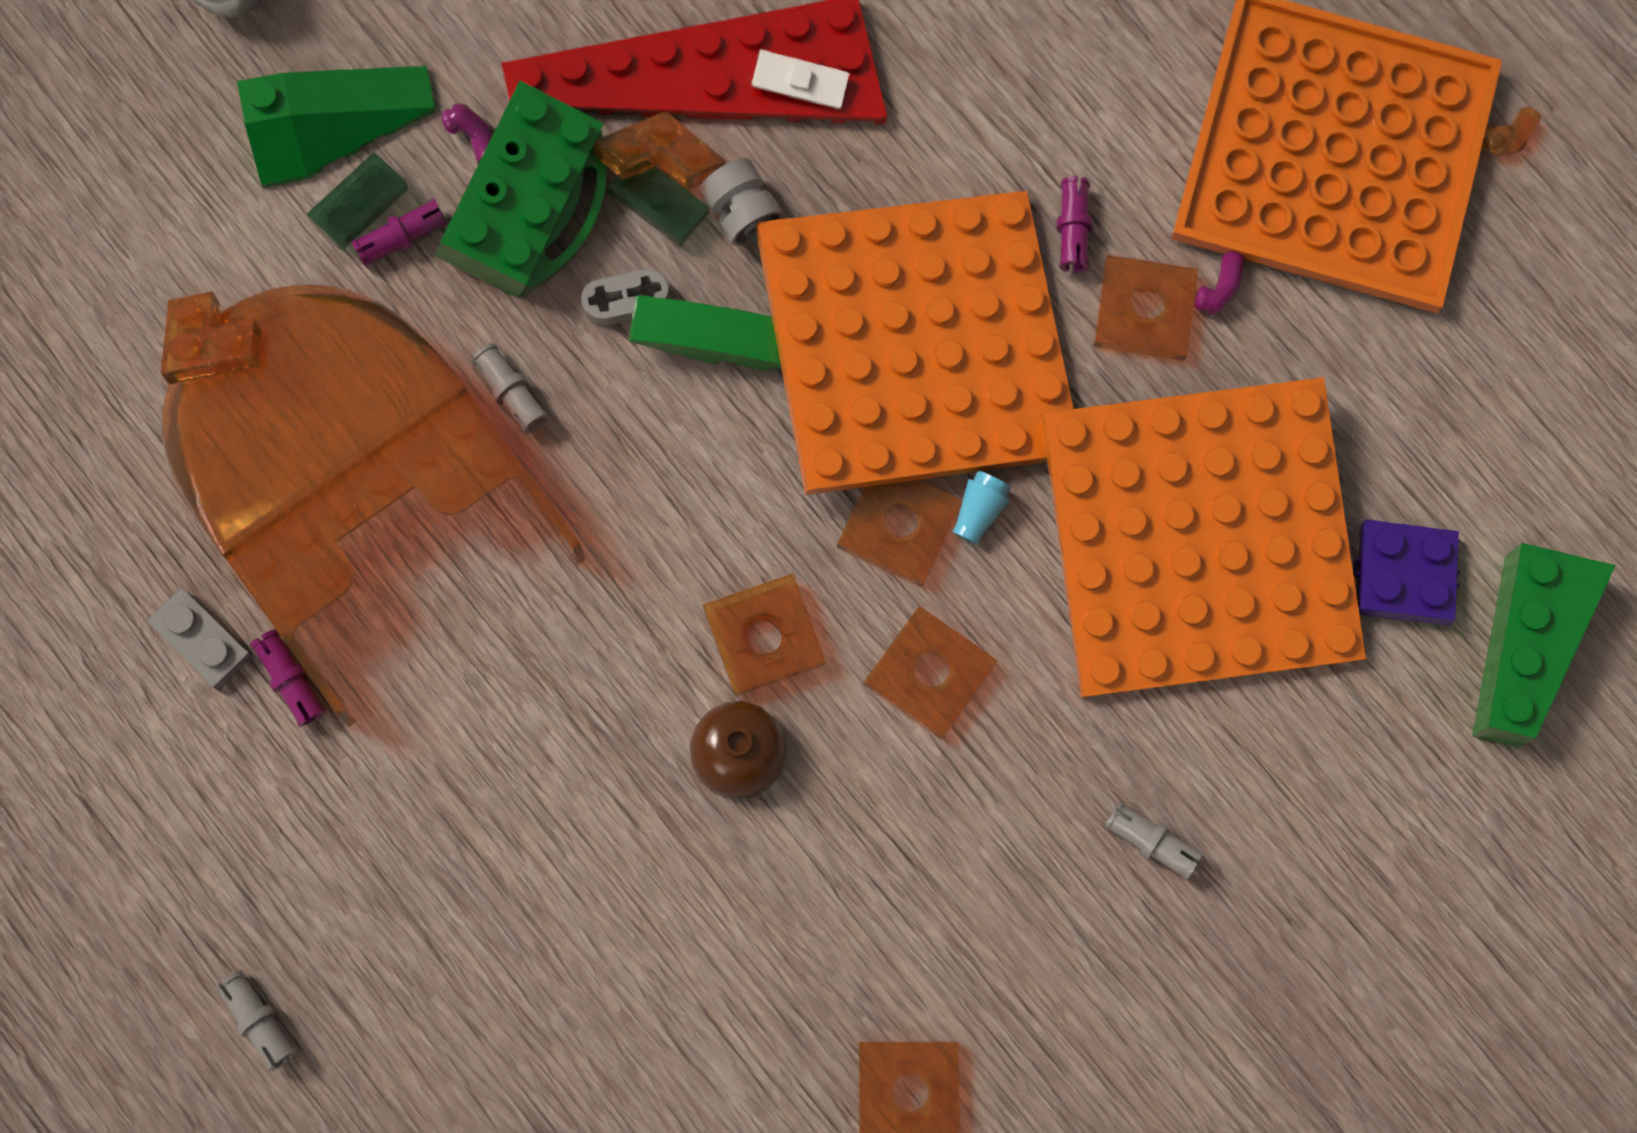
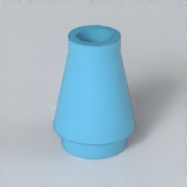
M977 471L973 480L968 479L958 520L952 533L970 543L978 545L983 534L1011 501L1007 498L1011 486L987 473Z

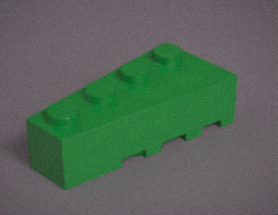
M1526 543L1519 544L1505 556L1473 727V737L1518 748L1536 739L1616 565Z

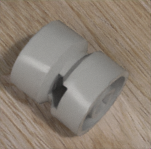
M748 158L737 159L723 165L711 173L699 187L700 193L712 213L722 214L719 219V225L730 243L735 247L744 246L757 240L755 230L757 222L783 218V212L771 192L761 190L764 181L752 161Z

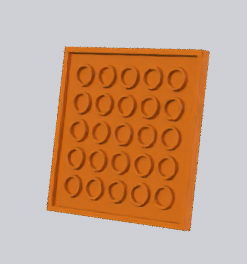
M1235 0L1171 239L1222 254L1236 252L1241 254L1247 261L1438 314L1443 308L1502 60L1287 0Z
M1027 191L757 222L755 228L805 495L1047 462L1041 415L1045 412L1074 408Z
M1324 377L1045 412L1041 415L1081 697L1366 659Z

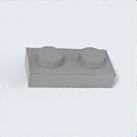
M183 588L178 590L147 620L216 690L252 657Z

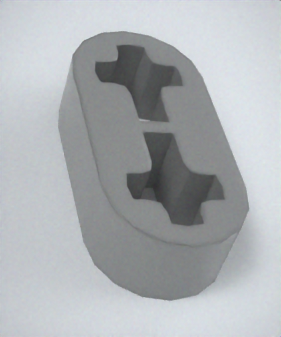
M643 269L597 279L590 282L582 292L581 304L584 315L592 324L598 326H609L632 321L635 297H637L633 295L642 293V285L650 284L653 290H661L657 291L654 297L669 299L668 283L661 273L652 269ZM605 293L607 300L623 298L611 301L609 303V310L606 312H600L597 305H592L596 303V295Z

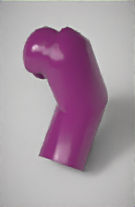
M453 104L452 109H446L441 114L443 126L451 134H456L463 130L468 135L476 161L479 164L492 137L490 126L466 104Z
M1227 252L1222 256L1215 288L1211 289L1207 286H1201L1198 288V292H1196L1193 304L1196 310L1206 311L1208 315L1221 313L1240 289L1245 262L1241 254Z

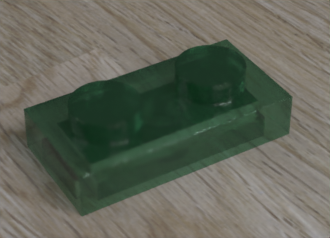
M373 152L307 213L310 222L343 251L351 241L356 239L409 188L407 182Z
M636 153L608 185L609 194L679 247L683 245L709 214V206L639 153Z

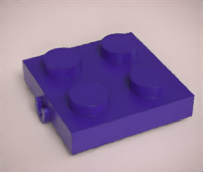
M1365 519L1360 526L1359 557H1356L1353 563L1354 577L1358 578L1357 601L1359 614L1451 626L1456 616V590L1460 586L1457 583V577L1460 574V570H1457L1459 531Z

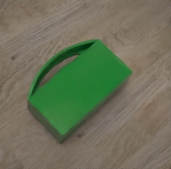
M519 80L434 256L517 298L532 292L553 278L570 262L590 233L601 208L607 174L606 151L601 131L604 123ZM592 169L595 172V189L585 222L568 248L557 259L549 260L545 256V251L556 241L568 224L579 200L584 170Z

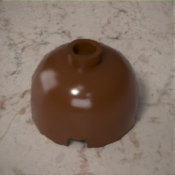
M745 701L725 702L709 710L695 726L690 741L691 765L699 781L714 794L730 798H752L768 790L780 776L786 758L785 736L777 720L761 706Z

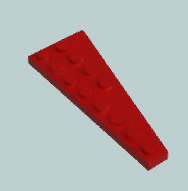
M825 0L501 63L509 101L519 80L579 111H598V115H613V112L643 113V117H657V113L686 114V118L752 121V117L786 118V122H801V119L831 120L832 124H845V120L874 121V125L886 124L887 121L886 109L859 0ZM760 49L848 72L849 77L841 109L838 110L751 87Z

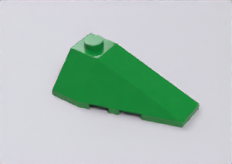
M427 66L282 72L237 81L244 124L262 188L309 179L322 172L321 168L344 155L346 158H349L360 152L359 147L382 135L390 136L436 111Z

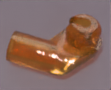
M1522 107L1512 125H1498L1497 127L1488 125L1481 149L1490 151L1494 155L1517 154L1526 147L1539 124L1541 114L1533 108Z

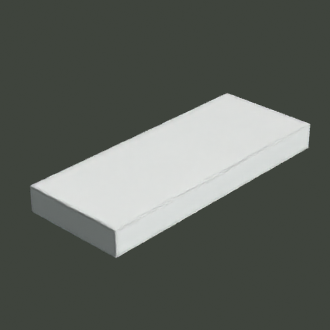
M760 49L751 87L840 110L849 73Z

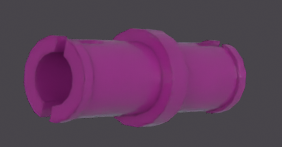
M1078 176L1066 177L1061 180V216L1056 221V230L1061 234V261L1059 268L1064 272H1068L1069 266L1072 264V273H1081L1089 269V233L1093 231V218L1089 216L1090 181L1082 177L1080 179V186H1077Z
M433 198L430 202L399 218L396 215L387 218L388 224L351 242L364 266L368 267L373 262L400 248H403L404 251L412 248L411 242L442 226L448 225Z
M278 629L262 634L263 640L261 641L259 638L254 639L250 646L255 650L272 679L269 685L273 692H280L296 719L298 727H304L314 722V716H317V718L322 717L327 711L322 707L305 678L308 672L303 664L297 665L280 637Z

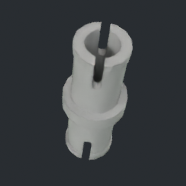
M487 344L473 354L471 363L477 367L492 387L491 395L498 404L506 406L521 426L524 434L533 433L547 422L546 419L549 418V415L541 408L526 388L528 381L522 373L514 372L499 352L496 344Z
M1122 801L1117 804L1104 825L1105 829L1111 830L1141 849L1139 855L1146 859L1152 856L1182 875L1186 880H1188L1204 854L1165 831L1168 826L1159 821L1157 825L1124 805Z
M243 971L235 972L222 980V984L217 985L215 991L217 994H220L238 1021L236 1029L242 1037L248 1036L266 1063L268 1070L274 1071L289 1062L290 1058L297 1054L296 1050L292 1048L273 1020L276 1014L271 1006L263 1005L246 980Z

